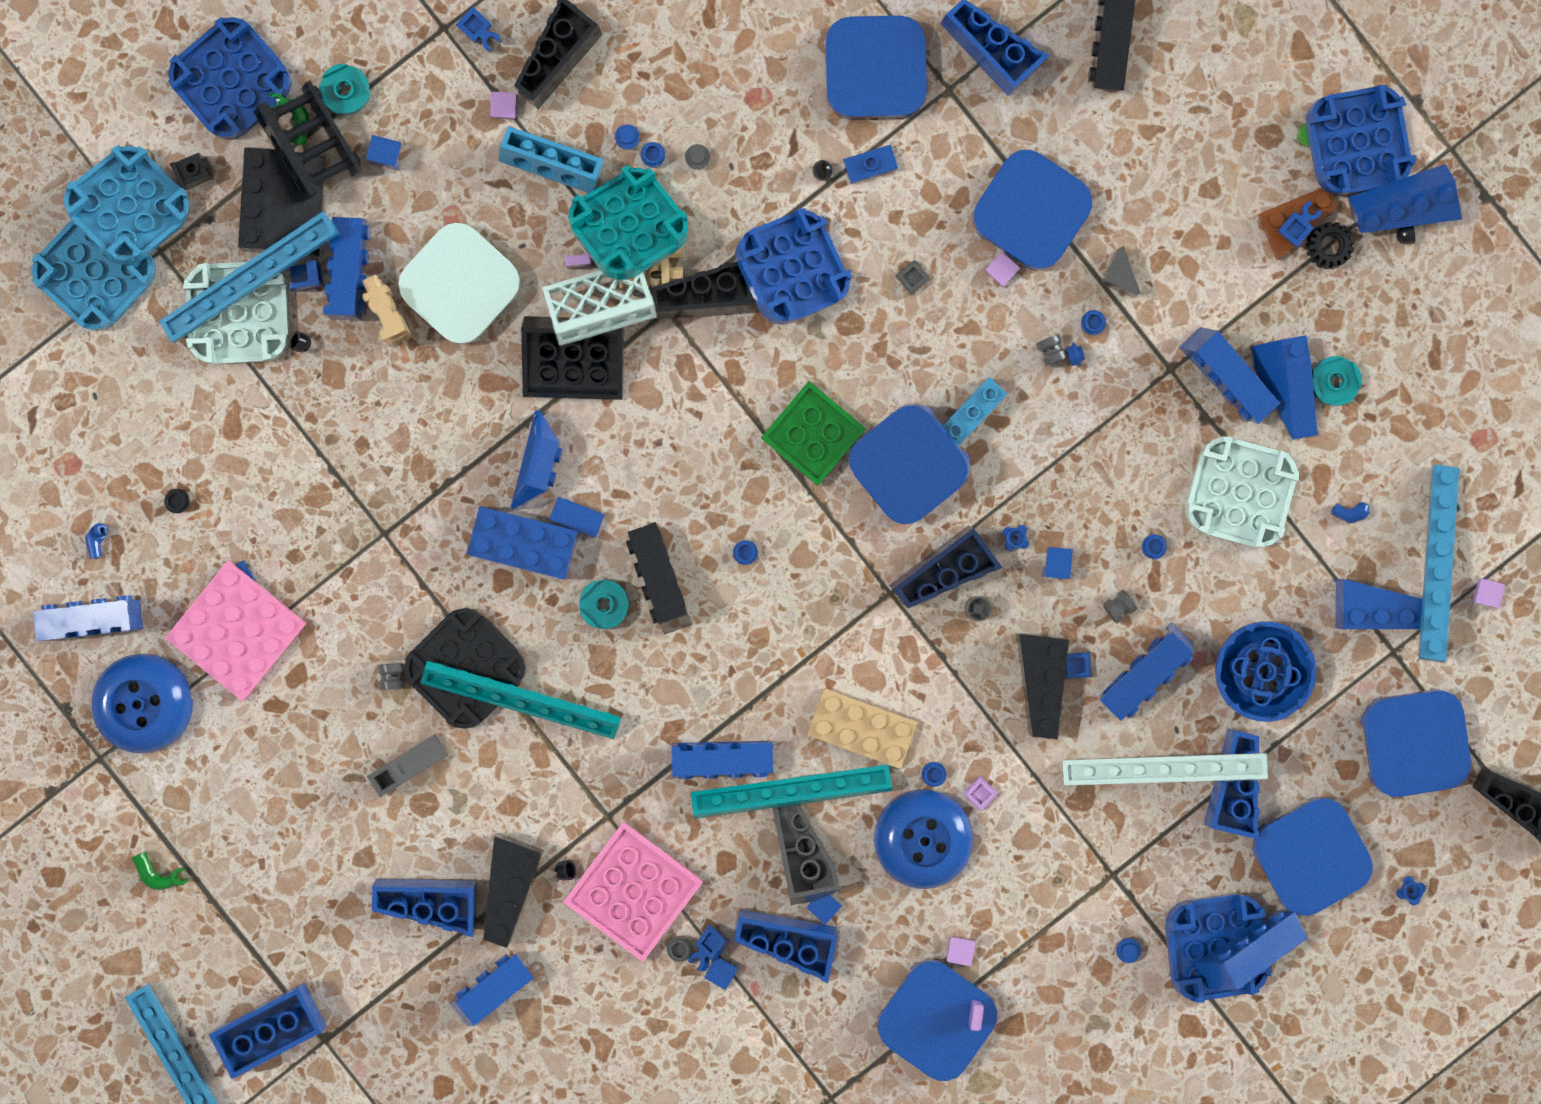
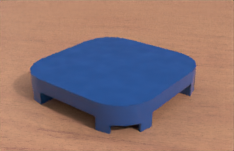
M896 15L850 16L841 18L832 24L827 32L825 43L826 97L828 105L832 110L841 116L842 119L852 120V118L901 117V119L911 117V115L919 111L925 101L927 91L926 39L924 30L919 23L910 17Z
M221 17L214 21L215 25L180 55L177 56L175 54L169 61L171 64L168 71V82L172 89L203 123L205 128L215 136L229 140L239 138L258 123L253 113L258 105L267 102L269 106L277 104L274 97L266 95L278 93L286 98L289 95L292 84L291 76L285 65L242 18Z
M1377 85L1365 89L1330 94L1316 100L1309 107L1306 115V129L1315 176L1318 184L1324 191L1332 195L1352 194L1406 178L1410 174L1412 166L1416 164V155H1411L1402 108L1406 106V102L1403 96L1400 97L1393 89L1388 88V85Z
M1020 150L1012 153L1005 160L977 202L972 213L973 224L976 233L982 239L985 238L1025 265V268L1044 270L1052 267L1062 257L1088 218L1092 209V195L1089 188L1082 181L1042 154L1033 150Z
M806 208L797 209L794 213L757 228H752L740 238L736 245L735 256L737 264L758 309L767 320L779 325L793 323L833 306L847 296L850 280L852 279L850 269L845 270L825 226L829 223L824 216L819 217L814 212L807 211Z
M907 403L895 410L857 441L851 449L849 456L850 468L854 476L882 511L891 520L900 524H913L922 519L959 490L968 480L970 473V458L967 452L962 451L933 415L934 411L927 405L923 406L917 403Z
M1430 688L1428 691L1390 697L1380 696L1372 699L1373 702L1366 707L1363 715H1361L1360 725L1363 726L1370 772L1367 775L1370 782L1379 791L1392 797H1403L1451 789L1459 786L1466 780L1471 769V757L1464 710L1461 702L1455 695L1441 689Z
M1316 796L1307 799L1308 802L1268 824H1262L1258 828L1259 840L1253 839V855L1257 858L1279 898L1278 901L1285 909L1295 912L1296 915L1309 916L1318 913L1361 889L1368 883L1372 875L1373 863L1370 854L1351 819L1339 803L1329 798Z
M1231 893L1185 900L1177 903L1169 911L1166 917L1165 931L1170 977L1173 987L1179 995L1193 1002L1205 1003V1000L1243 994L1254 995L1260 992L1259 989L1265 984L1268 976L1271 977V966L1238 990L1207 989L1194 963L1250 930L1255 925L1263 922L1262 918L1266 917L1264 908L1260 907L1254 899L1247 895Z
M926 959L916 962L910 968L911 971L884 1009H881L877 1017V1029L882 1042L893 1052L927 1076L937 1081H949L957 1078L966 1069L991 1034L997 1022V1009L994 1001L986 992L951 969L945 962L938 959ZM972 1000L981 1001L984 1006L980 1031L971 1030L968 1025Z

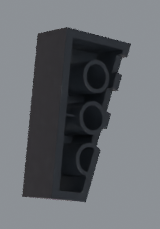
M1097 0V5H1099L1098 16H1096L1094 24L1096 39L1093 41L1091 56L1094 57L1093 67L1089 68L1088 82H1091V87L1124 91L1135 0Z
M1016 633L1029 735L1058 740L1069 640Z
M1482 765L1472 787L1541 841V790Z
M499 833L494 836L483 940L505 948L509 946L544 849Z

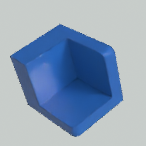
M372 135L366 160L370 164L398 171L400 165L397 161L402 145L398 141Z
M317 260L306 261L305 265L290 267L292 284H289L290 290L297 292L324 288L321 264Z
M1048 547L1046 565L1042 569V577L1070 579L1073 549Z

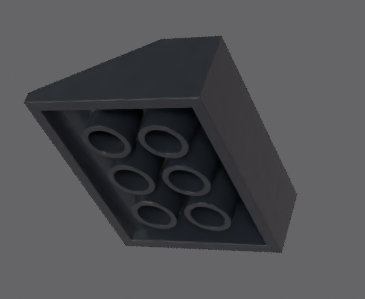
M244 147L238 248L244 252L261 253L322 212L324 182L318 184L317 189L319 191L317 194L305 201L275 149ZM316 156L305 162L304 166L309 174L315 175L325 169V156ZM320 247L307 256H319Z
M524 316L521 326L523 397L623 399L624 327L560 346L551 317ZM557 317V321L562 323L569 321L571 317Z

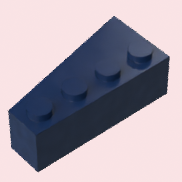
M968 525L889 586L902 604L910 608L1003 567L976 530Z

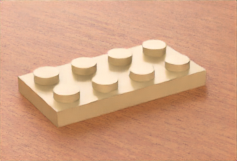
M824 688L807 735L901 769L918 722Z

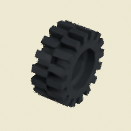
M1327 222L1315 228L1308 235V242L1305 244V248H1308L1306 254L1311 256L1312 259L1310 261L1312 263H1317V267H1324V269L1336 268L1351 258L1350 254L1354 252L1352 245L1355 243V240H1351L1350 236L1353 234L1351 231H1346L1347 227L1345 225L1341 227L1338 222ZM1327 236L1334 237L1339 243V249L1334 255L1324 253L1321 248V242Z

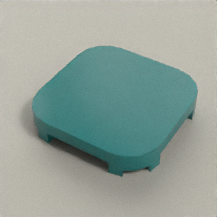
M630 165L622 167L621 174L583 197L580 194L575 196L569 209L568 220L573 235L599 269L606 276L615 280H628L636 277L678 251L688 238V217L685 211L679 209L657 181L656 174L650 168L647 170L630 168Z

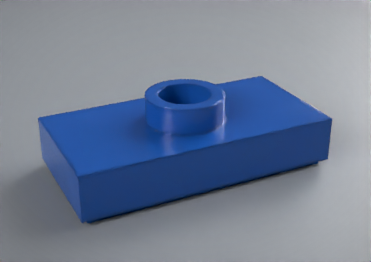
M891 144L843 159L850 184L898 170Z

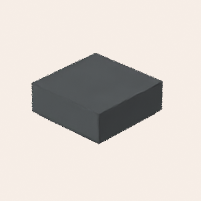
M915 260L895 276L910 295L930 280V277Z

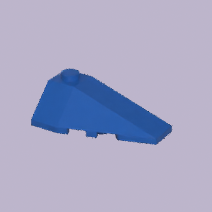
M1307 335L1251 346L1255 372L1262 383L1280 402L1276 407L1278 415L1291 439L1318 435Z

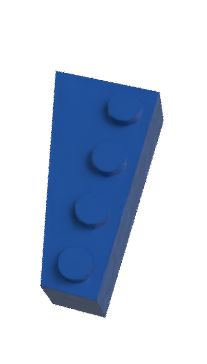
M1199 327L1179 347L1205 374L1207 379L1222 392L1224 399L1239 410L1237 413L1245 422L1248 423L1250 421L1259 424L1280 404L1219 331Z
M376 878L372 885V911L400 919L406 918L418 921L417 923L429 924L441 927L442 930L464 933L465 936L473 937L476 931L477 880Z
M739 909L734 933L735 942L761 954H767L776 958L777 961L783 964L787 963L796 967L803 973L816 976L825 983L829 982L838 938L837 927Z

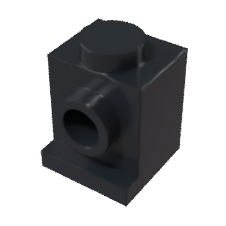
M199 152L180 161L170 163L179 186L183 187L185 191L213 179L210 171H213L210 160L207 156L203 157ZM195 165L196 170L193 173H189L188 168Z

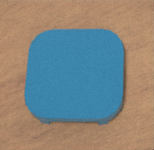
M120 145L111 148V153L77 181L73 182L71 180L65 187L64 205L70 220L107 258L118 264L129 265L143 260L182 228L187 222L190 213L188 195L183 187L180 188L148 156L147 151L140 146L137 148L133 146L120 147Z
M72 221L57 234L40 254L36 252L31 260L33 261L32 281L37 288L49 296L75 323L83 328L95 331L108 329L115 324L150 287L156 274V265L151 254L135 264L123 265L115 263L107 258Z

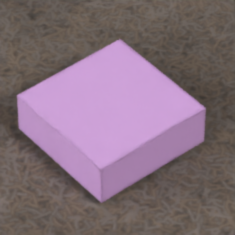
M491 92L490 117L516 119L517 94Z
M1001 252L987 267L985 272L1003 288L1020 267Z
M589 254L566 256V268L592 267V259Z
M1479 578L1473 602L1499 609L1505 584Z
M981 776L962 793L980 811L998 795Z
M950 936L946 961L971 966L976 941Z
M971 1001L968 1024L971 1030H981L984 1010L981 1001Z

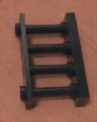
M310 80L305 82L301 88L302 95L276 108L269 107L268 103L264 102L258 105L253 112L305 201L317 194L319 191L317 189L318 184L347 169L351 176L354 177L362 169L358 155L351 151L324 105L319 88L313 86ZM309 103L316 117L288 131L286 129L283 130L278 122L279 117ZM322 125L329 139L301 153L296 152L291 144L292 140ZM335 147L342 161L315 175L309 174L304 166L305 162Z

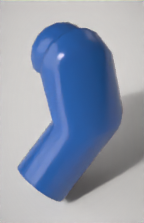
M1359 502L1355 507L1347 509L1336 503L1330 514L1351 524L1366 519L1369 515V506L1365 502Z
M97 523L92 526L85 536L90 559L102 557L100 543L108 534V527L103 523Z

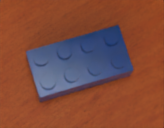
M479 506L467 555L567 580L579 531Z
M303 982L215 1028L208 1035L231 1079H234L322 1033L327 1025Z

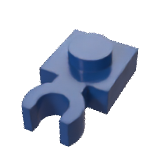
M474 7L456 23V26L474 44L481 39L484 49L490 53L493 50L488 45V41L495 39L498 43L501 42L497 33L488 31L492 27L491 23Z
M1311 201L1302 205L1300 215L1292 212L1276 231L1294 247H1298L1312 231L1313 227L1309 222L1317 219L1322 213L1321 210H1317L1313 215L1308 213V207L1312 204Z
M708 925L695 944L699 951L691 954L688 962L696 963L700 959V965L697 970L704 972L709 967V959L716 961L730 940L714 925Z

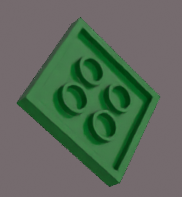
M808 381L763 434L761 439L818 486L866 428Z

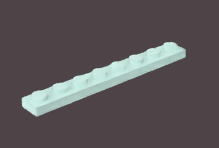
M1267 753L1063 760L1064 785L1268 779Z

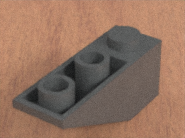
M434 734L369 774L367 778L378 796L382 797L445 758L448 754Z

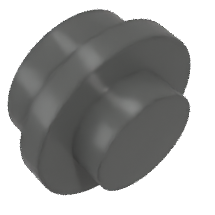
M700 144L690 146L685 154L686 163L695 170L705 168L710 161L708 149Z
M683 936L672 938L667 945L668 956L678 962L686 960L692 951L690 941Z

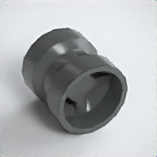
M1059 334L1036 343L1038 350L1043 353L1045 367L1068 357L1066 350L1061 347L1062 340Z
M1121 590L1116 594L1115 601L1108 599L1102 603L1104 609L1116 624L1123 620V613L1125 615L1128 613L1132 614L1137 610L1135 603L1125 590Z
M974 596L966 601L964 611L969 619L983 621L991 614V604L986 598Z
M403 663L378 665V673L381 675L379 690L404 688V680L401 679Z

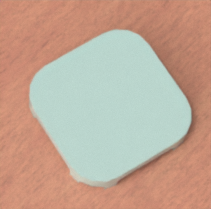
M452 223L440 229L404 268L400 275L398 286L405 302L444 338L454 344L465 345L480 339L481 335L513 300H516L520 293L521 281L519 273L513 264L476 230L466 224Z
M246 262L199 264L198 267L190 272L187 279H184L183 289L186 290V303ZM281 272L188 334V339H186L188 349L198 359L211 364L268 362L276 360L283 355L289 346L290 340L288 286L284 274Z
M1220 437L1209 441L1203 446L1198 456L1185 507L1188 523L1194 530L1202 534L1250 547H1266L1274 544L1279 538H1282L1286 530L1284 526L1296 481H1299V471L1295 462L1289 456L1290 454L1282 450H1274L1237 440L1233 437Z

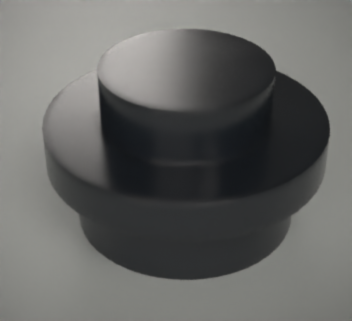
M172 489L165 495L164 504L172 513H183L190 505V497L182 489Z

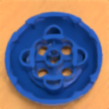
M1255 622L1239 628L1223 643L1216 659L1215 679L1222 698L1235 712L1255 721H1278L1287 718L1297 711L1309 699L1316 682V662L1312 650H1310L1303 637L1292 628L1276 622ZM1251 651H1255L1258 655L1257 660L1251 662L1248 658V654ZM1274 656L1281 657L1282 663L1280 666L1273 665L1272 659ZM1263 666L1266 669L1264 675L1259 673L1260 667L1263 668ZM1247 675L1253 679V683L1250 686H1245L1243 683ZM1271 680L1277 683V688L1274 691H1270L1267 687L1268 682Z
M143 653L120 658L101 673L94 685L91 695V713L94 723L100 734L109 743L126 752L142 754L162 750L174 743L189 724L193 710V699L191 698L189 683L181 670L163 657ZM132 682L139 684L137 692L130 690ZM153 695H158L160 698V704L157 706L153 705L151 698ZM136 700H139L141 702L140 709L136 707ZM119 703H123L126 706V711L123 714H120L117 710ZM141 716L147 719L145 727H141V724L138 723V718Z
M916 789L895 797L882 810L874 830V848L881 866L894 880L911 888L932 889L949 883L965 868L972 853L973 831L967 814L954 799L935 790ZM929 819H934L937 822V826L930 830L926 827V822ZM905 829L913 830L914 835L911 839L903 837ZM922 837L929 838L927 845L920 843ZM939 842H943L946 845V850L942 853L936 851V845ZM921 852L923 854L922 861H913V854Z

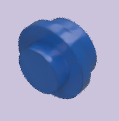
M625 124L616 130L615 141L620 148L630 150L638 145L640 135L636 127Z
M647 143L641 150V159L648 167H658L665 160V149L659 143Z
M1090 310L1082 316L1081 327L1085 333L1097 335L1105 329L1106 319L1101 312Z
M1075 342L1071 343L1072 346L1066 347L1070 365L1081 367V361L1085 360L1082 346L1077 347Z
M1153 534L1143 540L1141 548L1147 558L1159 559L1165 554L1167 544L1163 537Z
M742 540L735 545L733 556L738 563L749 565L756 560L758 549L753 542Z
M930 762L923 767L921 776L925 784L937 787L944 783L946 770L942 764Z
M1124 938L1117 944L1116 954L1121 961L1133 963L1141 955V946L1133 938Z

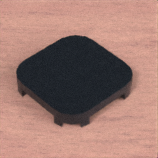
M470 608L454 610L446 615L410 651L405 658L404 666L405 679L408 684L448 724L462 729L477 726L498 706L421 684L427 661L516 687L520 685L526 672L525 659L521 652L482 613Z

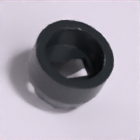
M826 160L817 161L812 170L813 176L819 181L828 180L833 171L832 165ZM821 164H825V176H820Z
M1414 226L1399 228L1396 234L1397 240L1406 245L1414 244Z
M299 331L294 332L290 341V349L296 352H306L311 347L310 337Z
M565 860L556 864L554 872H557L556 877L559 880L567 881L574 879L576 869L571 860Z

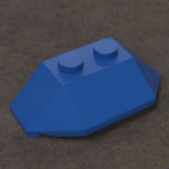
M537 410L534 413L510 506L515 509H519L548 492L549 486H554L557 473L553 472L555 462L560 463L563 449L559 448V440L543 413Z

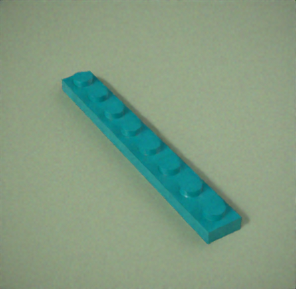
M429 661L426 663L421 684L611 739L615 738L621 717L611 713L601 712L587 706L577 705L563 699L553 698L539 692L529 691L511 684H505Z
M880 765L691 792L693 816L694 819L890 792L892 791L889 765Z

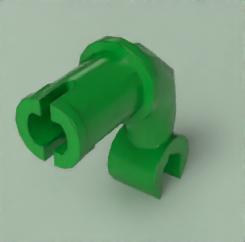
M278 93L266 95L276 99L277 104L269 106L273 108L292 100V98H284ZM304 106L290 112L293 116L291 120H294L293 128L310 120ZM307 133L293 139L292 143L306 145Z
M146 851L131 857L140 876L138 880L153 890H165L174 885H184L191 878L181 880L177 877L180 871L187 869L184 867L177 868L171 875L159 876L157 871L154 872Z

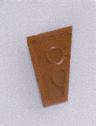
M1320 188L1258 214L1276 260L1280 259L1294 247L1276 232L1291 213L1296 212L1300 215L1302 205L1311 201L1312 204L1308 207L1310 215H1313L1317 210L1322 211L1317 219L1309 222L1314 229L1338 208L1332 194Z

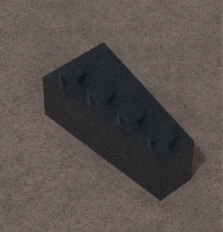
M557 0V5L553 13H550L542 35L538 37L531 56L528 57L514 84L518 93L537 109L544 104L603 35L598 24L568 0Z
M737 261L719 265L717 268L708 271L704 270L695 273L693 276L684 279L680 278L651 288L652 300L657 316L654 320L754 312L753 296Z
M654 522L629 531L630 540H627L626 544L630 555L635 554L638 562L634 563L638 578L643 577L645 586L641 588L646 601L651 600L653 609H650L649 612L653 623H659L664 634L693 625L686 611V604L678 587L677 578L670 564V558L657 523Z

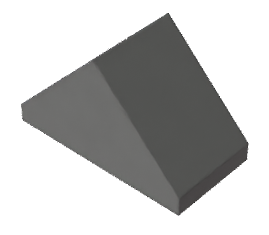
M1123 246L1115 251L1100 283L1133 298L1140 294V290Z

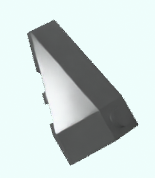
M800 804L772 808L791 905L816 901L840 891L835 864L826 852Z

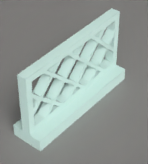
M601 270L542 287L559 345L656 318L655 306L644 273L642 272L637 275L633 282L630 280L614 279L609 289L599 285L602 278L608 277ZM619 282L630 286L625 295L614 291ZM585 284L590 286L585 296L574 292L578 285ZM595 289L606 293L600 303L590 299ZM634 289L643 292L646 298L635 301L629 297ZM561 291L566 295L559 303L552 300L549 294ZM571 296L581 300L576 310L565 306ZM610 296L621 300L619 305L613 308L605 304ZM586 303L597 307L594 313L585 315L581 311ZM562 310L572 314L569 321L558 323L557 317Z

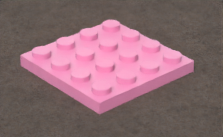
M229 560L176 623L165 639L237 698L245 701L307 623Z
M623 821L564 899L563 903L643 962L703 883V880Z

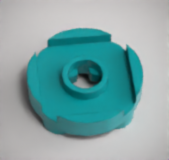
M337 64L324 72L319 90L322 94V101L329 110L337 115L347 116L359 112L369 102L370 85L361 70L348 66V64ZM341 84L351 86L348 95L338 94V91L341 90Z
M1331 356L1325 358L1312 369L1314 396L1322 404L1330 406L1347 404L1356 397L1358 390L1361 388L1362 376L1359 368L1355 363L1345 359V357ZM1333 374L1337 378L1341 377L1342 382L1338 384L1339 388H1335L1334 385L1330 384Z
M606 579L594 581L587 585L580 595V614L585 622L594 628H613L619 625L628 613L629 601L627 593L621 585L614 581ZM600 598L603 600L608 598L610 600L608 605L611 608L608 611L606 609L601 611L598 609L600 605L598 600Z

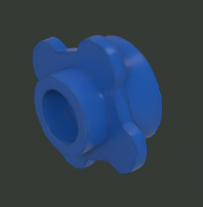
M1019 525L1017 528L1005 527L1002 534L1006 539L1004 545L1006 550L1013 551L1014 548L1026 549L1029 546L1026 536L1027 528L1024 525ZM1015 535L1018 536L1017 540L1013 539Z
M1406 876L1403 878L1401 888L1396 891V895L1399 899L1404 898L1409 901L1410 905L1415 906L1422 898L1426 887L1423 883H1417L1413 881L1412 877Z

